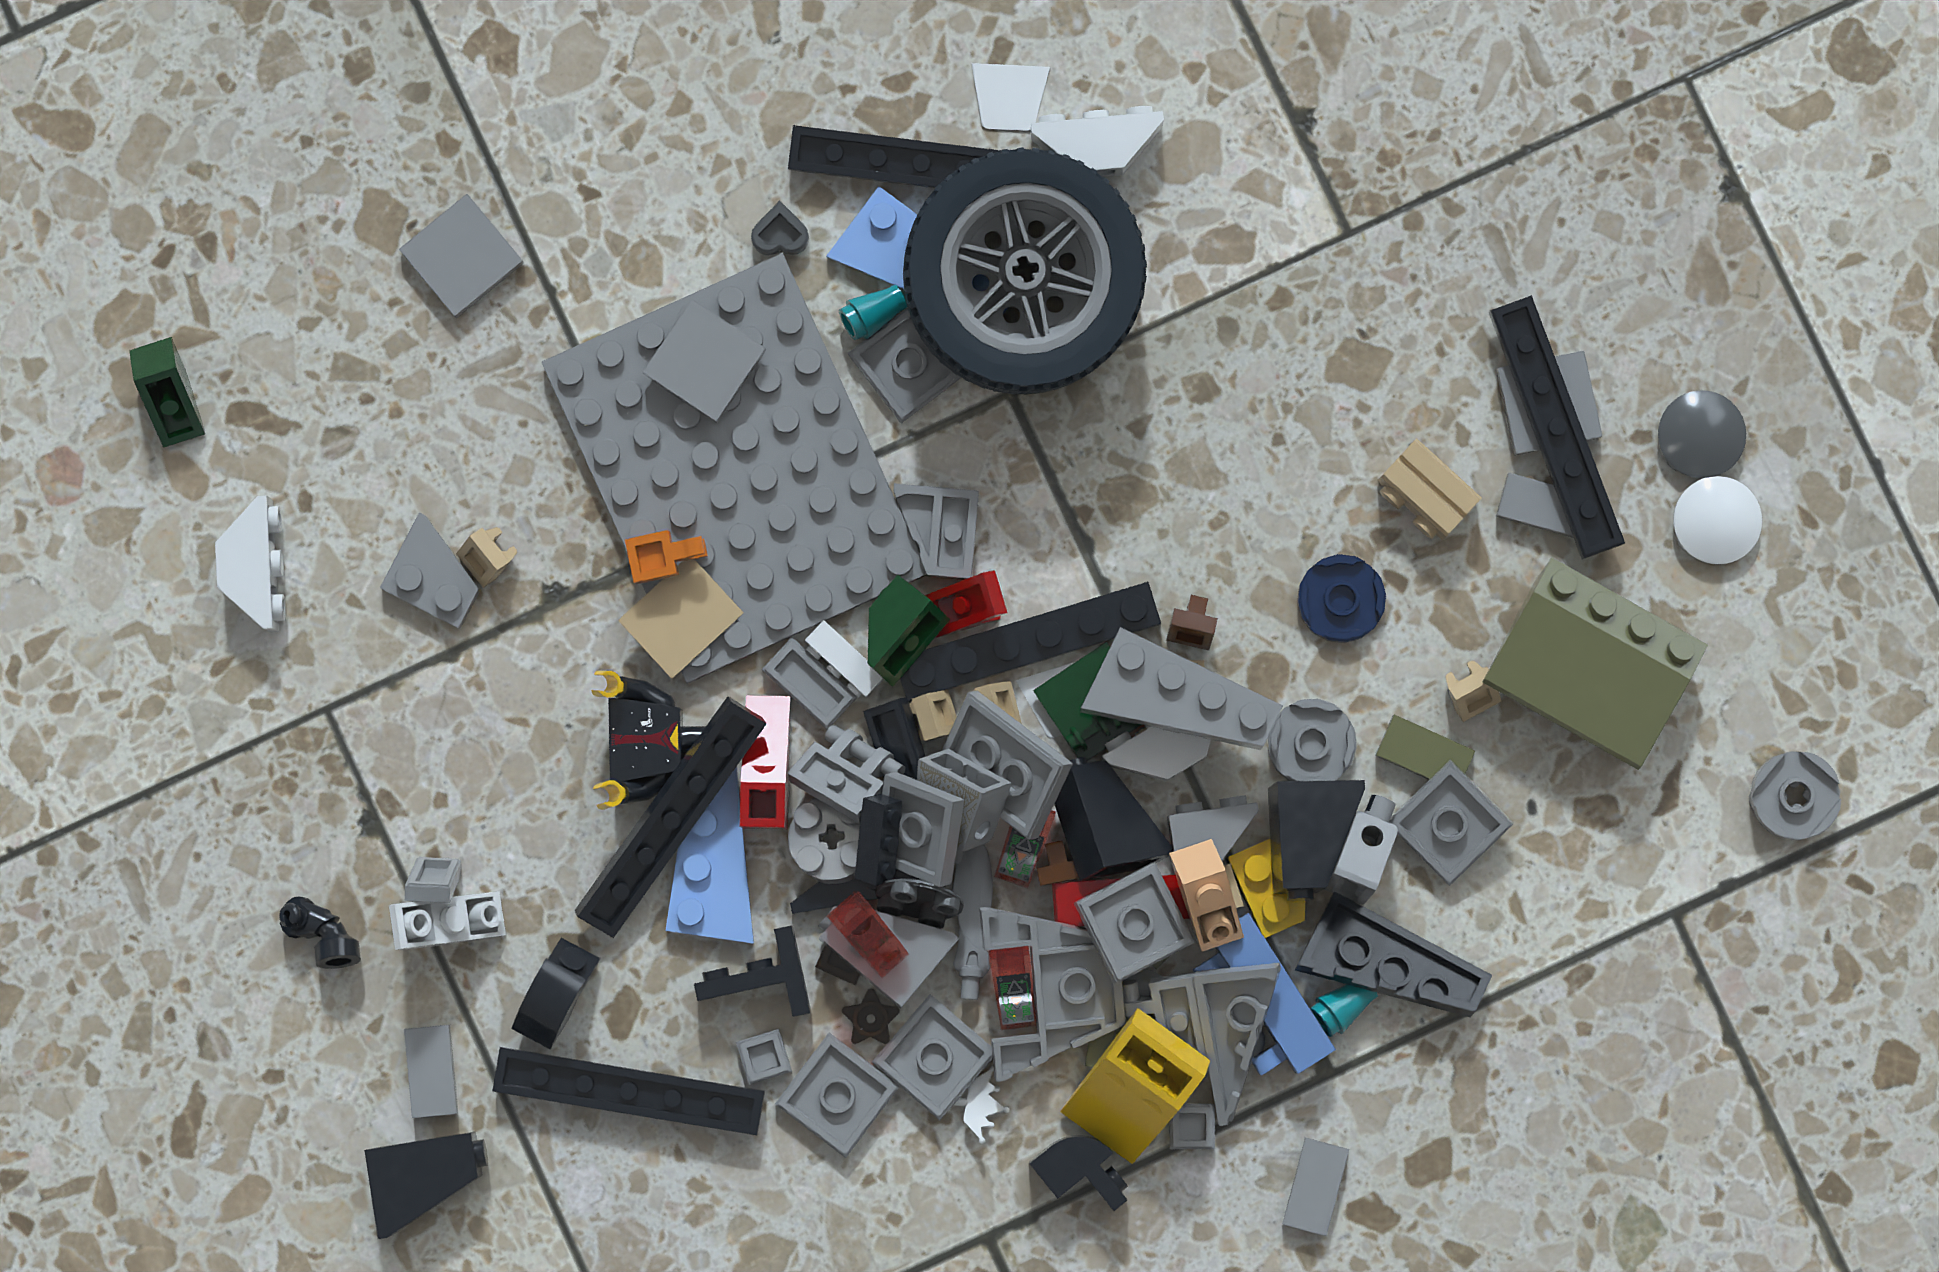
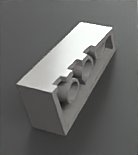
M1120 627L1081 707L1080 713L1113 718L1123 722L1137 723L1175 733H1184L1261 750L1283 705Z

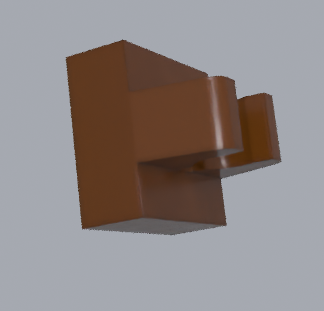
M1191 594L1186 611L1174 608L1166 641L1209 651L1218 618L1205 615L1208 598Z
M1063 840L1045 844L1049 866L1036 869L1040 887L1079 879L1074 862H1067Z

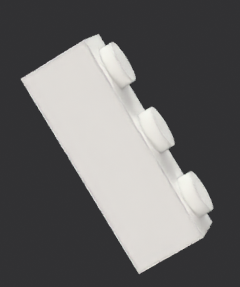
M824 620L805 639V642L809 645L806 650L815 659L819 660L822 657L828 662L829 665L826 669L837 679L842 675L849 682L846 687L858 698L861 694L867 698L884 680L867 664V659Z

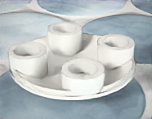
M1715 476L1693 483L1683 492L1675 507L1673 523L1677 542L1683 550L1705 563L1727 564L1737 561L1755 546L1761 533L1762 513L1757 499L1746 486L1731 478Z

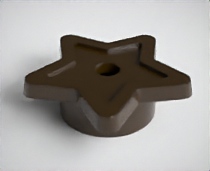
M872 988L868 989L861 1004L842 1008V1013L853 1023L851 1042L857 1044L872 1037L883 1044H887L890 1041L888 1024L900 1013V1009L881 1004L875 990ZM870 1014L875 1017L873 1023H868L866 1020Z

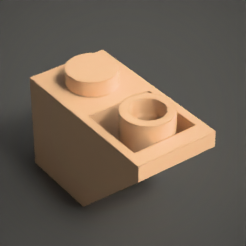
M1210 839L1169 853L1177 883L1201 952L1244 938L1227 873L1213 840Z

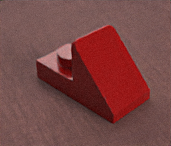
M995 570L980 573L925 595L950 619L936 638L999 620L1001 615L1008 613Z

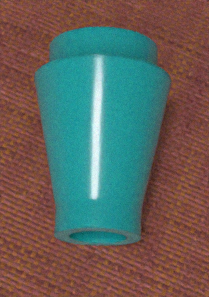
M894 284L887 289L846 300V306L839 309V316L852 339L858 340L861 337L868 339L896 314L907 308L906 299L898 286Z
M1346 984L1315 999L1316 1004L1310 1010L1326 1035L1332 1037L1337 1032L1343 1034L1370 1002L1378 997L1377 992Z

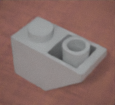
M1245 795L1219 799L1221 808L1203 810L1202 802L1175 806L1176 814L1167 816L1173 852L1212 839L1222 861L1258 813L1257 802L1247 804Z

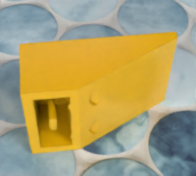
M1137 1008L1060 1112L1133 1164L1175 1116L1203 1080L1210 1060Z

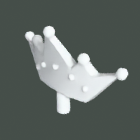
M993 1065L989 1071L977 1077L970 1085L967 1098H959L954 1104L955 1106L966 1107L963 1121L980 1138L979 1143L981 1144L985 1143V1138L982 1137V1128H993L995 1126L986 1117L1001 1112L1009 1113L1010 1111L1009 1107H1003L990 1096L994 1091H1000L998 1085L994 1086L989 1082L994 1072Z

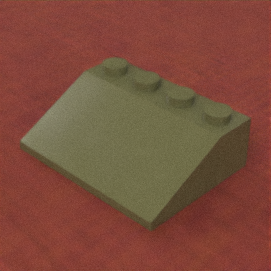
M1551 558L1533 583L1482 682L1639 770L1689 684L1708 645L1560 561Z

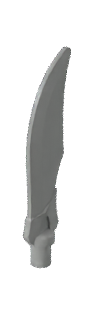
M985 844L964 851L962 862L956 864L952 890L964 903L963 911L957 915L960 930L953 965L959 971V976L962 977L960 999L978 1000L980 978H983L990 969L989 954L982 945L979 912L980 907L991 908L992 870Z

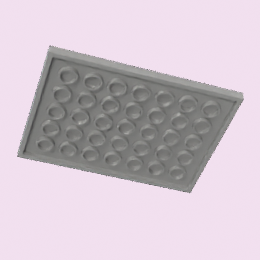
M783 253L542 361V365L625 548V539L665 530L670 531L672 542L702 536V539H705L708 556L695 560L744 612L681 670L687 684L820 624L823 620L827 621L878 598L880 592L897 575L908 583L927 575L919 556L920 552L912 539L904 517ZM692 299L766 348L765 353L717 423L643 374L644 369ZM662 579L642 583L646 594Z

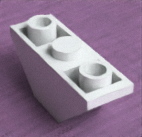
M1152 106L1131 107L1126 109L1127 114L1109 116L1108 110H1093L1084 112L1082 119L1065 120V115L1063 114L1044 115L1039 117V123H1031V140L1045 151L1053 150L1057 154H1066L1072 159L1084 162V165L1090 169L1093 167L1102 177L1120 176L1128 170L1162 129L1164 116L1163 111L1153 112Z
M264 495L257 496L215 542L217 587L263 629L269 632H279V621H285L286 618L284 595L277 594V577H283L284 574L283 554L281 550H275V533H281L282 518L280 507L273 506V500Z
M1146 726L1147 730L1131 738L1127 731L1106 743L1105 746L1109 752L1104 754L1101 759L1106 760L1113 768L1167 781L1206 758L1211 740Z
M499 891L452 897L450 903L414 901L389 905L395 950L440 946L506 935Z

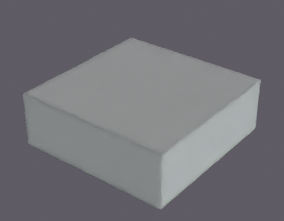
M779 1029L736 1042L749 1085L792 1072Z
M1183 1104L1169 1121L1170 1149H1215V1104Z

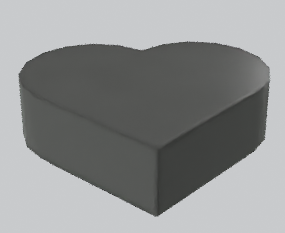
M779 200L754 226L751 239L753 246L761 254L773 255L781 250L785 254L795 255L806 249L809 242V234L806 226Z

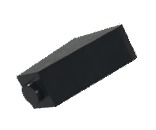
M1086 757L1069 760L1073 765L1054 805L1080 881L1138 870L1150 863H1158L1170 856L1169 853L1173 852L1171 844L1106 760L1089 763Z
M1365 780L1277 781L1268 788L1273 894H1287V901L1314 900V893L1327 888L1365 791Z
M476 1131L364 1150L378 1239L394 1235L483 1175L481 1167L488 1166V1155L484 1139L477 1140Z

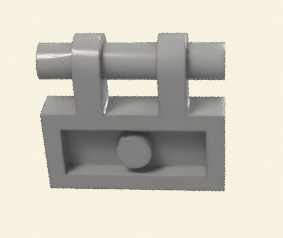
M831 725L825 733V740L833 745L827 749L814 741L787 773L789 781L860 824L863 798L882 794L884 782L877 778L894 772L904 774L905 766L895 761L894 755L884 748L879 747L875 749L863 742V737L851 729L844 731L836 725ZM855 757L864 762V764L859 768L846 759Z
M1195 972L1151 978L1149 982L1151 996L1147 997L1140 996L1137 980L1122 982L1124 1011L1127 1021L1137 1008L1146 1014L1154 1013L1158 1023L1207 1057L1193 982Z

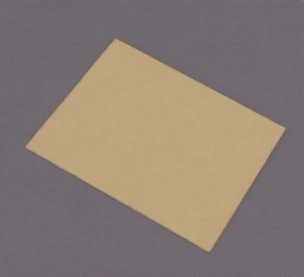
M695 559L682 561L678 565L679 575L663 578L618 620L671 679L744 613Z

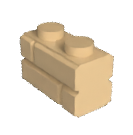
M1417 438L1378 479V482L1383 486L1379 491L1380 494L1397 509H1400L1403 505L1416 516L1412 521L1413 524L1430 539L1437 535L1444 540L1482 499L1480 495Z

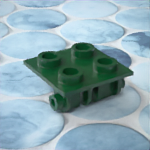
M1107 642L1033 690L1076 757H1086L1087 761L1106 749V743L1127 731L1130 733L1141 725L1098 715L1080 713L1081 707L1110 649Z

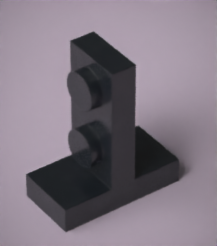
M793 926L774 929L781 960L780 965L773 966L772 958L745 963L747 972L730 975L728 967L703 972V982L694 983L697 1001L785 982L792 1016L812 1013Z

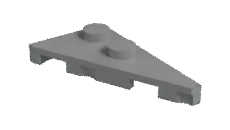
M1280 963L1196 971L1193 975L1206 1056L1210 1060L1208 1068L1219 1126L1228 1125L1234 1119L1281 971Z

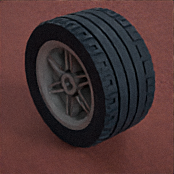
M1024 147L1013 150L1003 149L1000 152H991L986 154V156L975 158L966 165L959 167L958 170L948 175L944 181L938 184L919 210L912 225L904 255L903 286L906 304L915 329L930 352L935 355L940 363L965 381L984 389L993 390L994 392L1014 395L1053 391L1068 386L1093 372L1117 350L1130 332L1144 298L1147 278L1145 244H1143L1142 233L1137 226L1135 215H1132L1129 210L1130 206L1120 196L1117 188L1114 189L1109 184L1110 181L1099 175L1098 171L1093 167L1090 169L1084 165V162L1072 159L1066 154H1057L1053 150L1045 151L1039 150V148L1024 149ZM1032 221H1040L1045 227L1044 234L1039 238H1033L1028 234V225ZM991 231L997 232L1002 240L1000 246L995 249L987 247L984 241L985 235ZM1064 253H1070L1076 259V264L1071 270H1064L1059 266V257ZM1025 259L1028 266L1035 265L1037 273H1032L1031 282L1024 283L1022 276L1014 277L1012 269L1018 268V260ZM982 274L988 278L989 287L985 291L974 289L972 280L976 275ZM1052 296L1060 297L1064 304L1063 309L1058 313L1050 312L1046 307L1048 298ZM1006 308H1017L1020 312L1019 321L1013 324L1006 322L1003 318V312Z

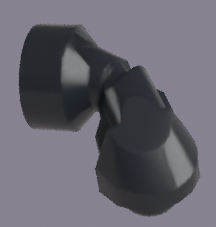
M300 896L291 898L281 908L279 913L282 931L288 937L295 939L300 937L308 939L316 936L322 937L314 946L317 967L337 969L349 967L361 961L359 941L348 935L344 925L341 922L338 923L340 917L331 914L330 910L315 905L309 898Z

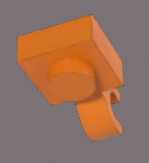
M665 530L625 539L632 578L635 584L679 575L677 562L708 556L705 539H702V536L672 542L670 531Z

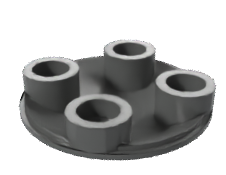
M1692 391L1681 395L1667 406L1660 419L1658 441L1667 464L1673 470L1694 478L1715 477L1732 468L1741 457L1746 444V426L1740 411L1728 398L1712 391Z
M920 879L888 880L878 885L875 891L878 898V912L896 917L903 914L919 918L918 923L938 929L944 928L945 920L959 915L964 908L962 899L954 892L943 886L938 887L933 885V883Z

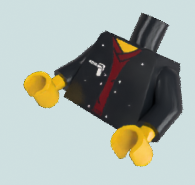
M596 671L594 675L604 676L607 681V687L604 691H591L596 697L608 698L610 780L598 783L593 787V790L605 789L609 794V800L596 806L600 810H605L620 803L648 801L659 793L684 758V753L689 751L706 726H683V710L680 707H675V702L671 695L651 683L619 676L613 671Z

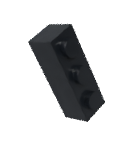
M883 794L863 798L855 879L875 886L881 885L888 880H894L896 855L899 845V828L902 818L901 800Z

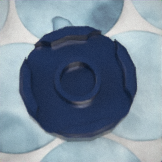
M1337 554L1321 559L1307 570L1299 585L1297 605L1301 619L1312 633L1326 641L1347 643L1363 638L1376 627L1385 611L1386 592L1382 578L1369 564L1356 556Z

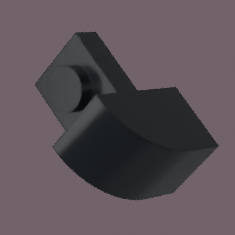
M561 937L548 959H545L535 976L511 1029L551 1050L568 1022L578 997L596 970L600 958Z
M1083 1135L1061 1138L1050 1144L1029 1161L1031 1167L1057 1199L1086 1176L1113 1211L1128 1201L1122 1193L1128 1187L1125 1181L1112 1165L1105 1171L1100 1166L1101 1163L1114 1153L1105 1144L1094 1138Z

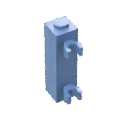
M1247 913L1239 918L1244 938L1215 947L1218 953L1192 970L1196 972L1280 963L1250 914ZM1281 963V971L1264 1021L1265 1027L1276 1044L1252 1059V1064L1261 1076L1285 1060L1288 1061L1293 1071L1299 1074L1336 1050Z

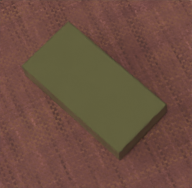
M1394 714L1375 756L1429 780L1450 759L1465 774L1475 750Z

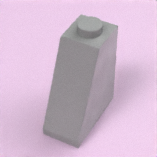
M850 903L843 910L834 906L818 925L824 930L819 940L900 1009L959 940V937L952 932ZM872 915L890 938L865 958L846 936ZM900 948L902 952L878 972L876 968Z

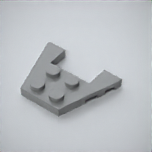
M989 907L979 908L982 945L985 951L1030 946L1037 1033L991 1039L994 1078L996 1082L1012 1078L1013 1074L1030 1066L1036 1067L1049 1061L1048 1058L1071 1047L1075 1049L1126 1024L1122 981L1113 983L1086 928Z

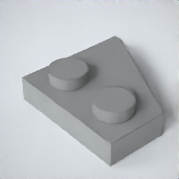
M894 483V494L912 539L920 552L919 556L927 576L963 580L972 577L979 491Z
M419 512L380 588L461 629L480 589L427 516Z

